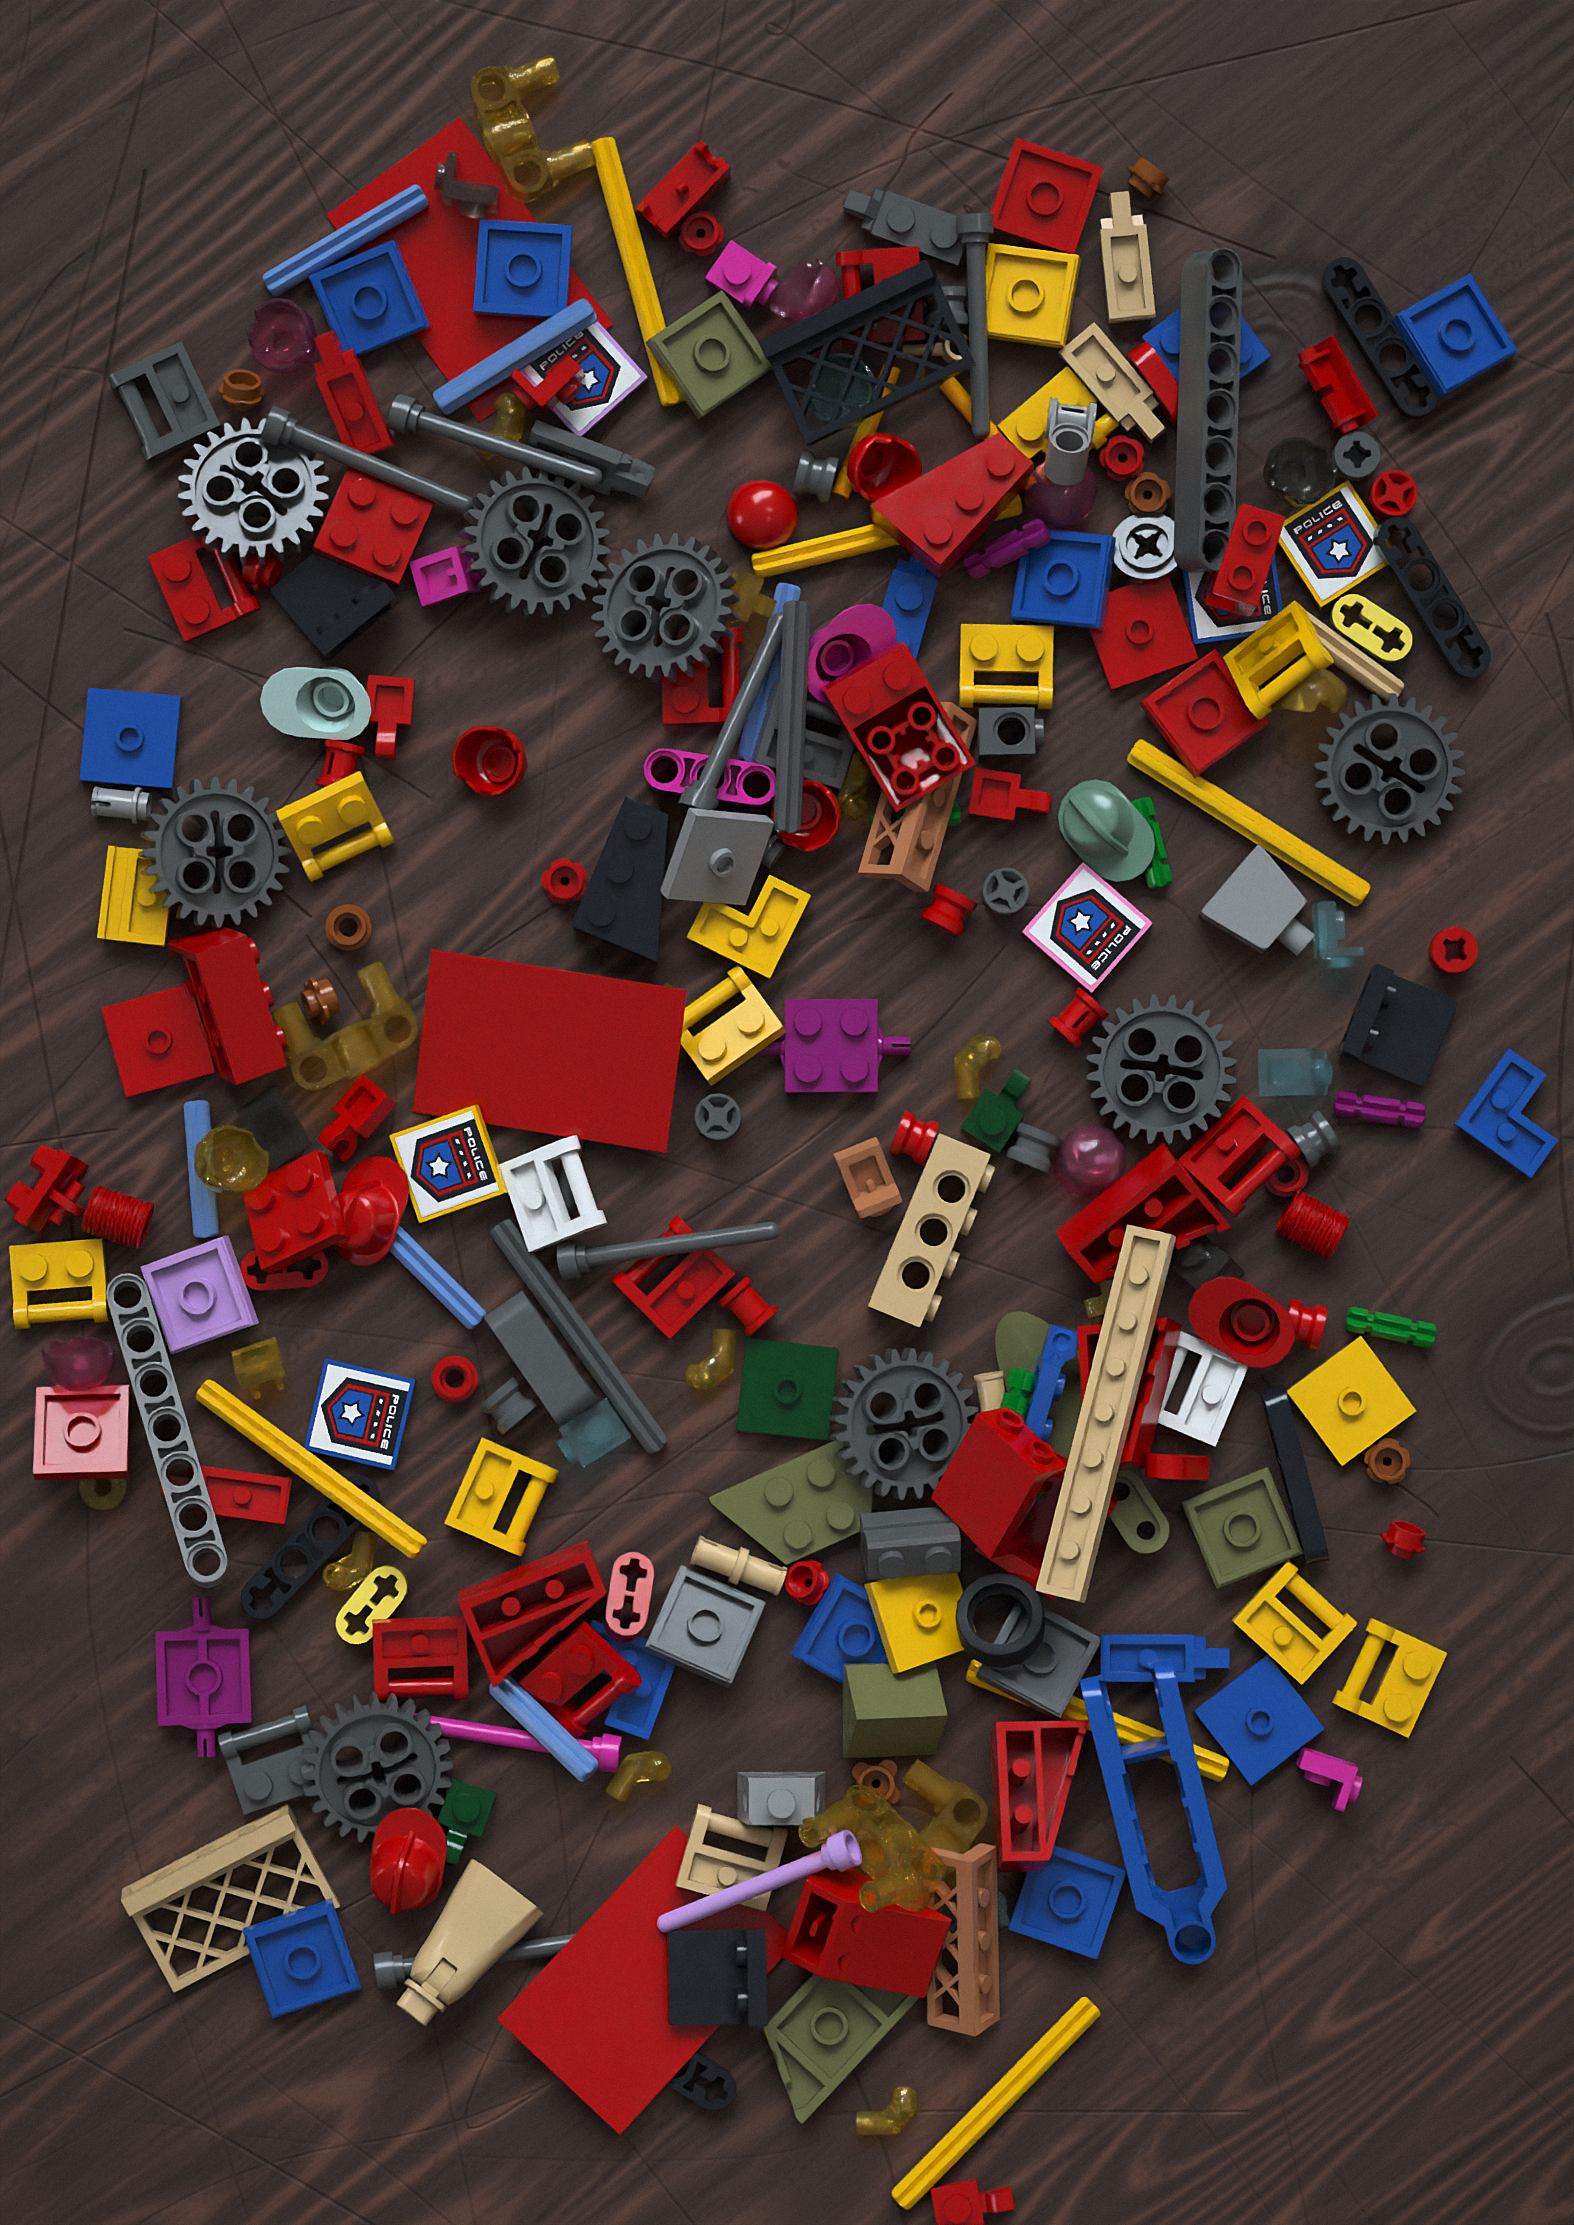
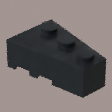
M625 796L571 924L574 930L657 965L663 908V894L660 892L665 878L669 831L668 814Z

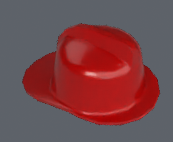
M373 1156L361 1160L350 1170L343 1182L340 1193L337 1195L348 1238L333 1245L339 1255L353 1265L369 1266L379 1262L389 1253L395 1240L397 1229L407 1204L409 1184L407 1175L400 1164L392 1159Z
M1217 1277L1204 1282L1194 1292L1190 1300L1189 1321L1194 1332L1205 1342L1230 1356L1235 1361L1248 1367L1265 1368L1278 1363L1289 1353L1294 1342V1323L1289 1312L1274 1298L1248 1282L1235 1277Z
M418 1808L397 1809L388 1813L380 1821L374 1835L369 1867L371 1889L376 1898L383 1905L390 1908L391 1915H398L401 1911L429 1905L437 1898L441 1889L447 1855V1837L441 1824L431 1814Z

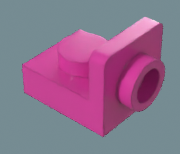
M733 240L729 242L705 277L706 282L719 291L723 290L725 295L750 312L757 302L765 306L779 285V282L774 280L777 275V267L771 262L766 264Z
M468 545L454 546L409 562L422 607L432 606L467 593L482 592L489 589V586L484 589L476 590L475 587L482 578L479 572L466 574L465 570L475 562L473 557L460 555V551Z
M1302 1746L1296 1760V1765L1305 1770L1303 1778L1330 1787L1332 1779L1338 1781L1331 1806L1335 1810L1344 1812L1347 1802L1351 1804L1356 1802L1363 1778L1356 1776L1358 1767L1352 1762Z

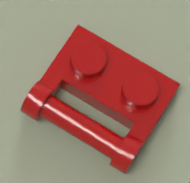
M919 246L835 252L836 266H841L843 300L861 292L859 264L873 263L874 284H877L920 263ZM922 300L916 303L910 320L924 325ZM906 308L894 315L903 317ZM888 319L877 322L878 329H872L868 341L874 343L894 342L900 323ZM907 327L903 341L926 339L925 332ZM864 329L852 335L861 338ZM842 339V345H855V344H857V343H854V342H851V341Z
M207 535L199 539L191 537L147 557L185 643H189L261 610L257 597L250 595L233 554L227 561H224L222 559V546L219 545L211 553L234 603L223 610L221 609L197 554L206 549L205 540Z
M728 628L734 634L733 638L720 637L717 641L724 650L723 654H721L723 707L709 708L708 668L697 661L693 664L694 677L692 678L680 669L678 670L676 683H672L662 673L663 726L725 723L741 688L739 644L744 643L743 628ZM689 630L678 631L676 640L684 638Z
M1243 1095L1178 1161L1194 1179L1236 1218L1246 1208L1243 1204L1288 1160L1293 1162L1302 1151ZM1268 1141L1272 1142L1275 1147L1231 1190H1228L1224 1184Z
M676 1215L668 1223L670 1228L660 1238L695 1232ZM712 1249L691 1252L648 1296L639 1289L638 1285L667 1256L637 1260L625 1273L620 1270L611 1280L671 1339L736 1274Z
M464 1616L372 1619L374 1692H376L380 1703H386L391 1693H395L396 1698L454 1695V1700L468 1699L467 1626ZM453 1666V1677L388 1679L389 1668Z
M585 1620L528 1669L519 1681V1684L550 1712L575 1739H579L589 1730V1723L620 1696L631 1694L642 1683L641 1677L635 1668ZM606 1670L611 1675L612 1680L579 1709L568 1701L601 1671Z

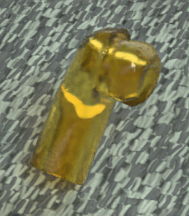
M983 1034L974 1036L956 1055L954 1069L957 1099L980 1097L978 1071L988 1061L996 1060L1001 1052V1045L994 1036L986 1037Z
M713 1329L712 1354L701 1363L690 1364L686 1370L685 1378L689 1386L699 1388L702 1391L710 1390L731 1374L734 1369L736 1330Z

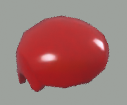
M874 432L872 435H866L857 442L849 455L846 475L855 492H858L859 495L867 500L876 502L921 477L922 463L915 447L907 441L889 433Z
M752 479L736 487L726 502V524L728 529L739 542L750 549L766 551L780 547L788 542L797 529L799 516L797 514L798 507L789 492L776 482Z
M499 726L472 727L459 737L452 751L453 771L456 778L466 783L475 793L487 797H497L510 793L521 784L528 767L523 743L511 731Z
M803 779L801 829L796 833L775 831L777 836L780 837L783 843L801 849L804 852H812L828 845L840 827L841 809L837 797L824 784L810 779ZM774 798V800H773L772 803H771V817H770V819H771L773 822H774V801H775V798Z

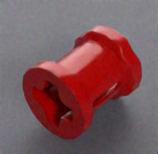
M326 739L324 747L327 749L324 767L321 777L316 778L315 785L325 788L354 774L358 759L364 755L365 748L346 742Z
M1080 987L1074 992L1075 998L1060 1015L1058 1017L1051 1016L1047 1021L1059 1035L1076 1049L1082 1045L1081 1038L1099 1019L1105 1020L1109 1015Z
M748 1275L717 1304L721 1308L727 1307L746 1327L744 1333L747 1337H750L779 1309L775 1305L769 1306L751 1286L752 1279Z

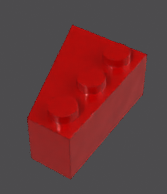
M1163 1143L1055 1232L1066 1251L1096 1284L1115 1275L1127 1224L1176 1236L1174 1247L1177 1250L1190 1245V1240L1214 1230H1217L1218 1233L1231 1228V1225L1219 1207Z
M1169 1317L1156 1318L1118 1471L1145 1468L1146 1453L1151 1451L1182 1324ZM1102 1324L1077 1327L1082 1403Z
M1089 1720L995 1723L990 1732L994 1840L995 1846H997V1872H1043L1050 1861Z

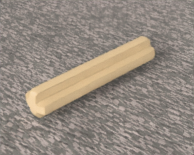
M1306 611L1323 646L1333 658V664L1385 702H1387L1389 693H1396L1397 697L1400 695L1405 686L1400 679Z

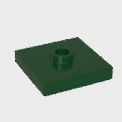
M746 1337L736 1430L828 1441L831 1422L829 1416L832 1413L839 1348Z

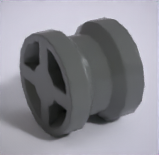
M942 286L941 288L960 329L968 328V314L965 312L964 303L968 300V288ZM934 295L923 300L928 305V315L924 318V325L932 328L940 311ZM944 320L941 331H950Z
M1355 431L1347 433L1339 439L1331 454L1332 468L1337 476L1345 481L1349 480L1355 483L1368 478L1380 461L1378 443L1365 432Z
M803 449L792 494L803 496L809 493L816 495L819 501L828 503L839 458L829 456L823 459L815 457L812 451Z
M1007 867L996 869L989 874L982 888V898L986 907L996 915L1002 916L1012 915L1021 910L1029 895L1028 882L1023 874L1016 869Z
M720 1093L708 1095L701 1100L696 1108V1126L701 1134L708 1139L716 1141L726 1140L733 1136L740 1127V1108L736 1101L728 1095Z
M1319 1110L1311 1114L1309 1121L1304 1125H1293L1286 1130L1289 1138L1301 1149L1302 1153L1300 1156L1310 1169L1318 1165L1320 1157L1325 1154H1336L1342 1150L1337 1136Z
M1019 1122L1016 1129L1018 1139L1016 1144L1008 1149L1005 1157L1049 1174L1052 1167L1050 1161L1053 1150L1060 1147L1063 1139Z
M512 1377L486 1399L479 1408L484 1414H491L497 1421V1429L504 1435L531 1412L537 1404L532 1398H525L519 1391V1383Z

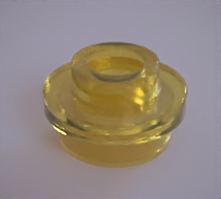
M125 1478L108 1479L112 1484V1489L105 1496L97 1493L95 1489V1483L98 1479L80 1480L79 1491L82 1499L87 1505L97 1510H108L117 1506L123 1500L126 1493L127 1485Z

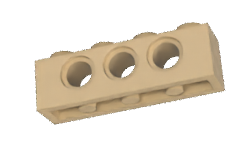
M940 1133L937 1135L872 1293L868 1307L917 1327L921 1326L923 1319L929 1322L933 1321L942 1296L934 1293L941 1276L950 1279L960 1253L953 1251L952 1248L959 1233L965 1236L968 1235L978 1211L970 1207L975 1192L979 1190L985 1193L995 1170L994 1166L987 1164L991 1154ZM955 1176L962 1181L964 1194L958 1202L948 1203L940 1198L938 1184L943 1177ZM928 1219H938L946 1227V1238L938 1246L927 1245L920 1237L921 1225ZM910 1262H920L928 1269V1282L920 1289H911L903 1282V1269Z

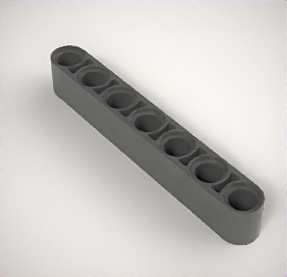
M1226 247L1192 253L1186 258L1182 268L1174 558L1177 565L1188 573L1219 571L1235 521L1243 269L1238 254ZM1211 265L1213 267L1214 275H1212L1211 273ZM1210 312H1211V314H1212V323H1211L1210 317H1209V313H1210ZM1208 358L1211 363V369L1208 366ZM1207 405L1209 407L1210 412L1209 417L1207 415ZM1206 452L1208 454V464L1205 459ZM1204 498L1207 504L1206 510L1204 508ZM1203 545L1205 547V558L1202 551Z

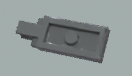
M875 189L873 197L849 190L843 205V212L864 219L861 229L871 233V237L897 247L919 246L920 255L958 268L966 245L961 243V236L957 235L956 215L888 190L885 192Z
M539 420L535 421L527 444L528 446L599 469L602 473V480L598 485L590 486L581 483V486L608 496L611 491H624L644 499L651 486L656 469L637 458L633 459L626 453L623 454L621 451ZM565 478V480H568V481L573 482V483L578 482V481H575V480H571V479Z

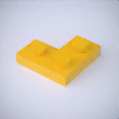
M769 875L749 916L723 903L704 902L686 938L770 979L811 895Z

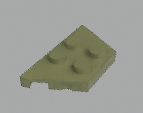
M873 1426L866 1428L867 1435L875 1433ZM834 1440L709 1496V1500L713 1506L787 1565L860 1532V1514L872 1513L873 1485L869 1488L858 1485L863 1472L856 1475L845 1473L847 1466L852 1460L850 1458H836L835 1454L844 1447L842 1441Z
M814 1973L806 1979L767 2021L768 2026H763L782 2081L792 2103L795 2116L801 2124L808 2119L920 1997L822 1978Z

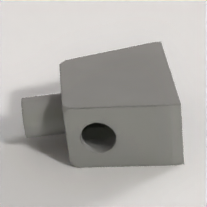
M1259 844L1249 853L1198 913L1204 920L1260 953L1265 952L1273 941L1277 939L1298 956L1315 936L1295 918L1297 913L1307 903V900Z
M737 1772V1819L747 1825H816L826 1819V1772Z

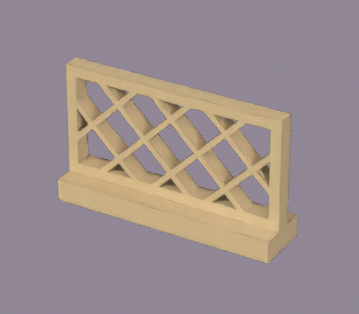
M288 1803L122 1888L121 1894L123 1906L129 1917L132 1916L173 1992L250 1953L245 1942L243 1928L251 1926L257 1902L283 1909L282 1915L289 1913V1911L292 1912L304 1908V1906L292 1903L299 1880L318 1885L325 1899L332 1898L335 1909L340 1907V1902L297 1824V1818ZM293 1838L301 1853L297 1869L293 1870L270 1863L275 1847ZM267 1852L265 1861L255 1859L256 1857ZM305 1862L312 1875L302 1872ZM242 1864L262 1869L255 1892L229 1885L233 1869ZM267 1871L293 1878L286 1901L260 1894ZM225 1874L223 1883L213 1880ZM200 1886L220 1890L213 1913L187 1906L192 1890ZM226 1893L252 1900L245 1923L219 1916ZM184 1895L182 1904L172 1902ZM160 1907L179 1912L172 1935L152 1930L145 1915ZM184 1914L210 1921L203 1944L177 1937ZM216 1923L242 1931L236 1947L229 1951H224L209 1946ZM159 1941L169 1943L166 1954ZM174 1945L200 1952L196 1968L177 1976L169 1961ZM206 1954L215 1957L204 1963Z

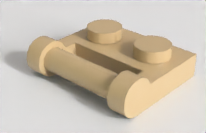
M698 1804L675 1885L706 1895H712L778 1868L788 1829L775 1825L773 1830L758 1825H747L740 1820L711 1812L712 1807ZM706 1830L767 1847L764 1861L702 1844ZM771 1891L740 1904L766 1911Z

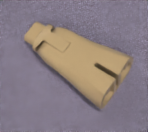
M471 1859L454 1887L430 1935L416 1955L410 1973L412 1979L408 1978L404 1982L408 1988L396 2005L419 2023L426 2026L437 2011L442 2013L445 2011L446 2006L444 2003L450 2005L464 1996L493 1964L535 1925L544 1913L484 1865Z

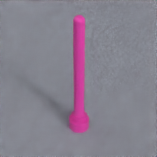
M431 1716L427 1725L440 1723L443 1730L441 1736L550 1753L526 1730ZM603 1733L602 1738L593 1737L592 1741L576 1739L597 1759L599 1771L617 1773L622 1736Z

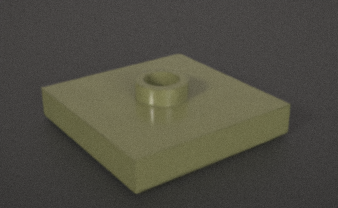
M723 290L645 342L697 419H700L772 370L771 364L766 359L760 344Z
M1268 1467L1181 1501L1216 1589L1303 1554Z

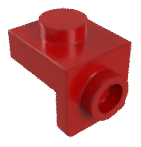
M568 355L536 387L516 368L510 374L513 382L517 385L511 392L528 410L531 411L537 405L546 415L559 401L565 405L581 391L584 385L580 381L585 377L583 369Z

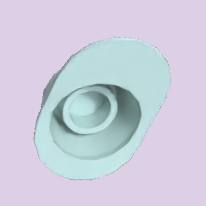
M336 666L324 667L322 669L306 667L285 668L268 679L263 686L260 697L262 713L268 722L282 733L297 737L349 740L359 735L369 724L372 712L370 697L363 685L348 670Z

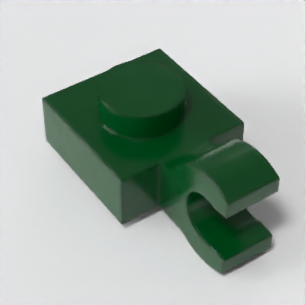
M1015 1069L998 1096L985 1089L960 1128L1000 1153L1025 1115L1015 1108L1014 1104L1031 1079Z
M452 1778V1784L448 1789L438 1822L450 1827L447 1835L446 1861L457 1865L468 1833L480 1838L482 1837L497 1792Z

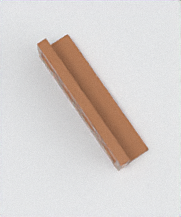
M940 702L969 750L977 720L952 702ZM962 773L906 806L904 815L895 823L891 821L893 807L883 791H881L858 873L865 878L895 879L913 892H928ZM892 842L895 847L890 865H877L881 851Z
M979 1843L964 1854L930 1847L924 1851L925 1906L941 1913V1908L946 1904L957 1918V1931L953 1934L948 1931L942 1951L947 1948L958 1962V1974L953 1977L942 1963V1954H940L927 1992L928 2025L976 2037L1000 2020L997 1846ZM940 1864L956 1868V1887L952 1891L940 1877ZM946 1991L949 1992L959 2005V2017L943 2013L942 1995Z

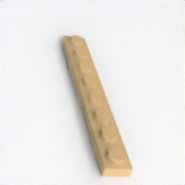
M1127 1224L1035 1591L1085 1603L1176 1241V1236Z

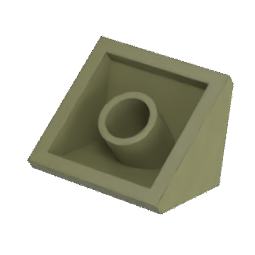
M935 1661L892 1674L889 1662L843 1664L844 1758L936 1754L948 1714Z

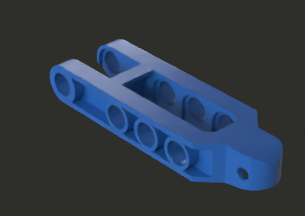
M1172 1659L1148 1663L1166 1736L1121 1746L1103 1674L1081 1679L1080 1684L1136 1910L1165 1927L1170 1949L1179 1961L1187 1964L1204 1962L1213 1954L1216 1947L1215 1929L1211 1914L1228 1887ZM1171 1755L1172 1763L1174 1764L1181 1799L1190 1828L1192 1844L1201 1873L1195 1885L1171 1891H1165L1155 1884L1126 1768L1128 1764Z

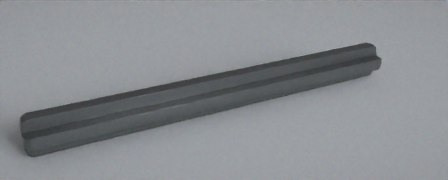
M509 1219L496 1225L490 1231L492 1238L648 1454L651 1455L659 1451L668 1443L667 1436L536 1254L528 1252L524 1237Z

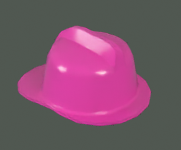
M858 604L843 610L832 620L829 626L817 631L810 638L807 689L816 700L829 705L820 690L821 687L895 644L896 628L893 618L881 607L873 604Z

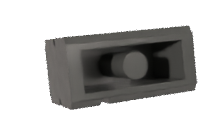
M940 1507L860 1514V1550L868 1581L960 1572L961 1539L959 1528Z

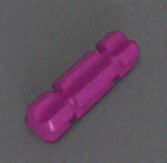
M1035 519L1023 525L1022 531L1018 532L1015 529L985 544L984 550L980 551L977 548L963 556V564L970 577L978 579L990 573L991 567L995 566L998 569L1030 552L1029 548L1034 547L1036 550L1051 541V536L1046 524L1040 519Z
M1345 1091L1337 1092L1335 1096L1333 1112L1339 1117L1353 1118L1356 1115L1359 1116V1120L1397 1125V1122H1401L1402 1126L1420 1128L1424 1123L1426 1109L1422 1103L1407 1101L1405 1104H1400V1100L1364 1094L1361 1098L1356 1097L1357 1093Z

